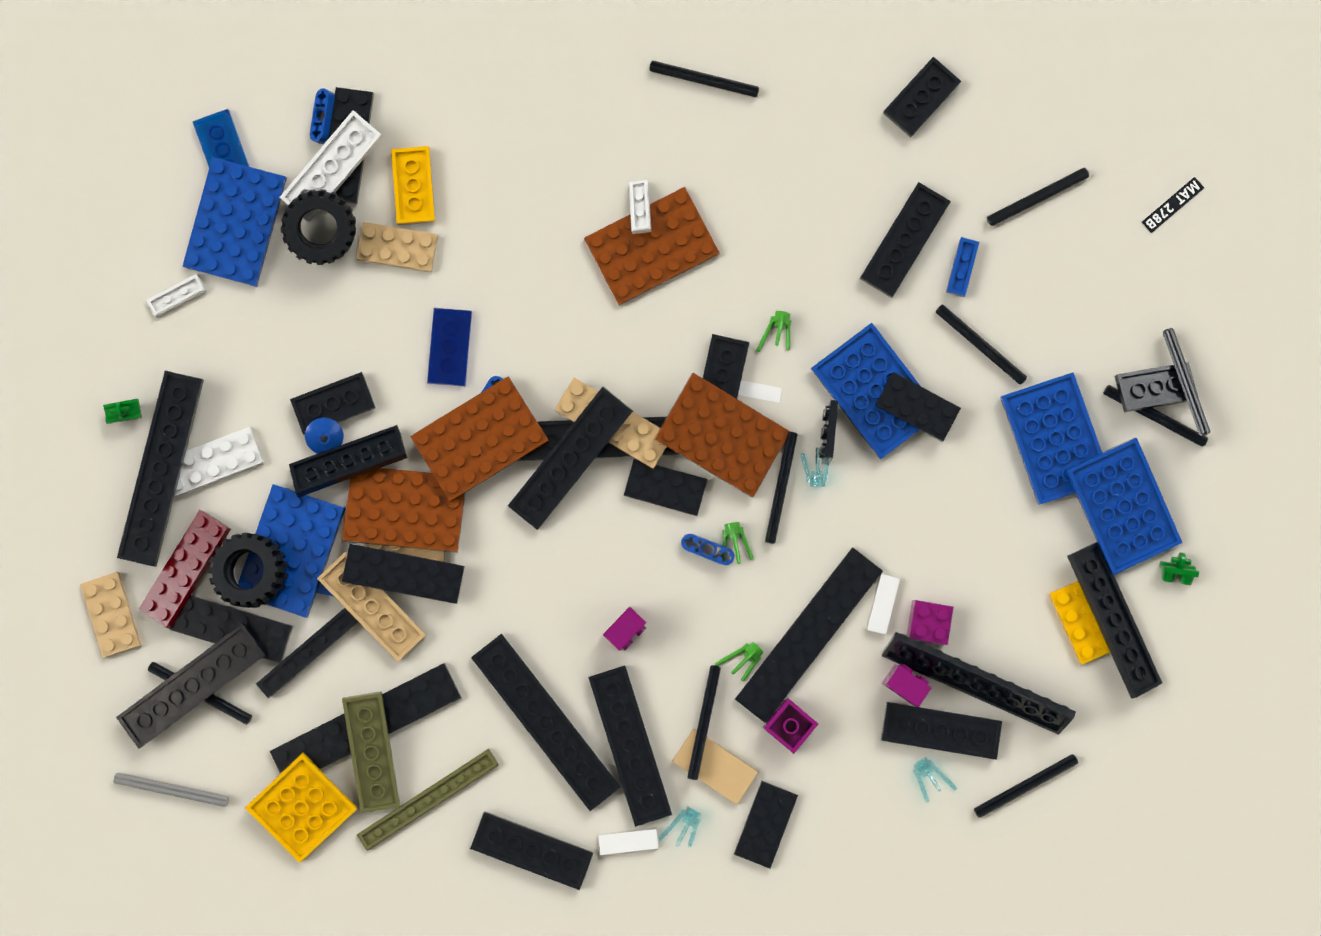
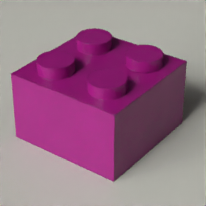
M912 600L906 636L914 640L948 645L954 607Z
M629 606L604 632L603 636L619 651L622 648L626 650L633 643L631 640L635 634L640 636L645 631L646 627L644 625L647 622Z
M894 664L882 681V684L911 705L919 707L932 689L928 686L929 681L922 676H914L912 674L913 670L905 664Z
M786 698L762 728L794 754L818 726V723L789 698Z

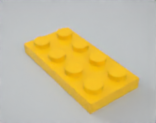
M429 146L391 149L397 225L436 222Z
M1078 581L1049 593L1081 665L1110 653Z

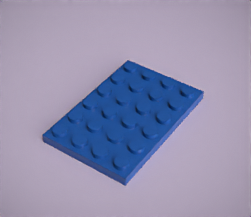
M212 157L182 267L257 287L279 209L280 196L283 194L287 177Z
M870 323L811 368L833 399L838 401L839 407L879 459H882L919 431L915 427L875 407L892 372L919 386L920 384L873 323Z
M1074 372L1001 396L1000 399L1038 505L1075 493L1066 469L1102 453Z
M1137 438L1130 439L1066 469V473L1095 539L1113 575L1183 543Z
M272 484L255 534L272 539V542L280 546L279 550L283 551L286 556L284 562H288V568L285 569L288 579L283 580L285 587L283 590L278 591L279 596L276 599H270L271 603L267 605L308 618L320 584L317 578L325 570L346 508L307 495L298 498L295 491ZM248 553L238 581V585L241 588L251 589L263 577L264 565L260 556L256 553Z

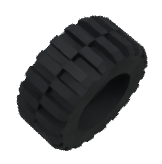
M314 189L301 193L291 201L282 216L281 233L284 236L282 238L284 244L287 243L289 246L288 250L291 253L294 252L297 255L296 258L299 260L304 259L308 264L317 263V265H323L327 262L328 264L333 263L348 252L354 241L357 227L352 208L346 204L345 199L339 198L334 192L329 193L323 189L315 191ZM321 209L334 217L337 223V233L332 241L327 244L318 245L304 237L301 231V221L309 211Z
M242 533V535H232L231 539L226 538L222 541V547H216L214 551L217 554L215 557L211 556L209 561L213 562L212 567H208V573L212 574L213 577L209 580L211 585L216 586L213 589L217 595H221L220 599L224 602H229L230 605L237 607L257 608L271 603L270 599H276L279 596L278 591L284 589L285 584H283V580L288 579V574L285 573V569L288 568V562H284L286 557L284 552L279 550L280 546L272 542V539L258 534ZM247 552L259 555L264 565L261 581L251 589L241 588L234 578V566L237 560Z

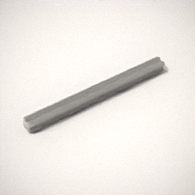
M116 773L113 780L115 784L222 807L227 806L229 797L225 795L122 773Z

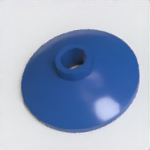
M331 418L315 419L306 428V444L317 454L340 446L343 443L344 433L342 427ZM321 436H327L328 439L322 441Z

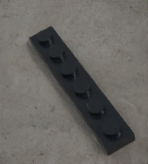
M344 608L259 680L256 685L267 698L272 697L358 623L357 619Z

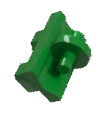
M139 399L103 405L106 424L142 418Z
M1180 552L1178 557H1171V562L1160 561L1159 567L1162 569V580L1165 582H1173L1175 574L1181 575L1179 580L1181 584L1191 585L1194 577L1199 575L1196 567L1191 566V559H1186L1185 553Z

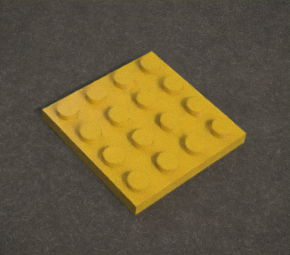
M304 753L300 754L245 806V809L299 863L358 808Z

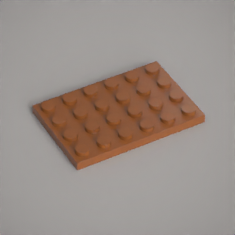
M685 187L650 204L651 232L632 234L630 214L584 237L618 305L720 254Z
M691 373L654 440L753 498L790 431L695 373Z
M509 376L410 436L450 502L549 442Z
M379 468L351 478L342 541L458 553L465 493L450 502L433 473Z

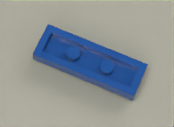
M960 238L946 293L965 297L979 246L978 241Z

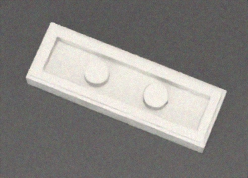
M648 180L629 182L632 234L651 232Z
M196 273L147 299L146 302L154 317L157 318L206 292V289Z
M880 574L866 630L886 635L900 581L899 578Z
M656 828L598 835L600 855L659 849Z

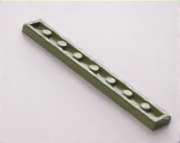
M490 749L485 750L357 834L358 838L368 851L499 765Z

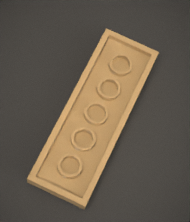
M574 377L554 411L575 422L598 391ZM634 412L631 413L608 442L654 469L666 449V446L654 440L660 428Z
M345 551L317 579L399 662L426 634L384 590L342 582L348 554Z

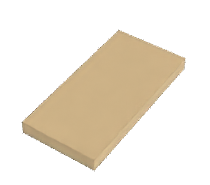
M694 728L672 760V762L687 772L689 771L697 730ZM706 738L698 779L737 805L758 771L709 738Z

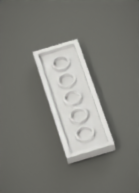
M352 111L283 192L280 198L289 205L294 198L309 190L315 189V191H320V189H323L326 192L335 193L383 136L355 111ZM321 209L311 210L303 218L310 223Z
M251 427L186 451L174 498L264 463Z

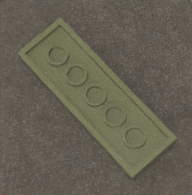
M382 691L343 697L342 703L361 813L400 807Z

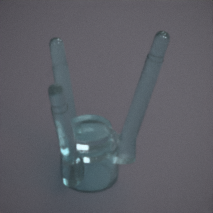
M816 448L815 455L816 471H811V475L805 454L801 453L806 473V482H810V487L825 486V481H828L829 465L825 464L824 472L820 471L819 448Z
M925 757L913 765L915 767L913 772L917 777L926 802H929L921 775L923 778L928 776L939 792L941 791L940 786L931 774L933 770L953 790H957V787L934 765L931 759L928 761Z
M688 806L686 810L682 809L676 819L659 836L658 840L661 841L684 817L682 821L686 824L676 842V846L680 845L689 826H693L688 846L691 847L698 824L701 821L699 818L701 813Z

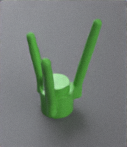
M776 311L775 316H771L770 323L756 350L757 352H760L773 324H775V328H778L775 346L779 345L782 329L786 328V349H790V326L792 322L789 320L790 313Z
M740 523L724 524L725 530H722V546L727 547V536L729 540L733 539L737 564H741L737 539L741 536L749 558L753 560V555L744 535L743 527H740ZM722 553L723 560L726 559V553Z
M754 642L750 645L746 643L742 648L716 662L715 665L719 666L745 651L743 653L745 658L731 672L734 675L748 661L752 662L741 678V681H745L756 663L761 659L760 656L763 654V651Z

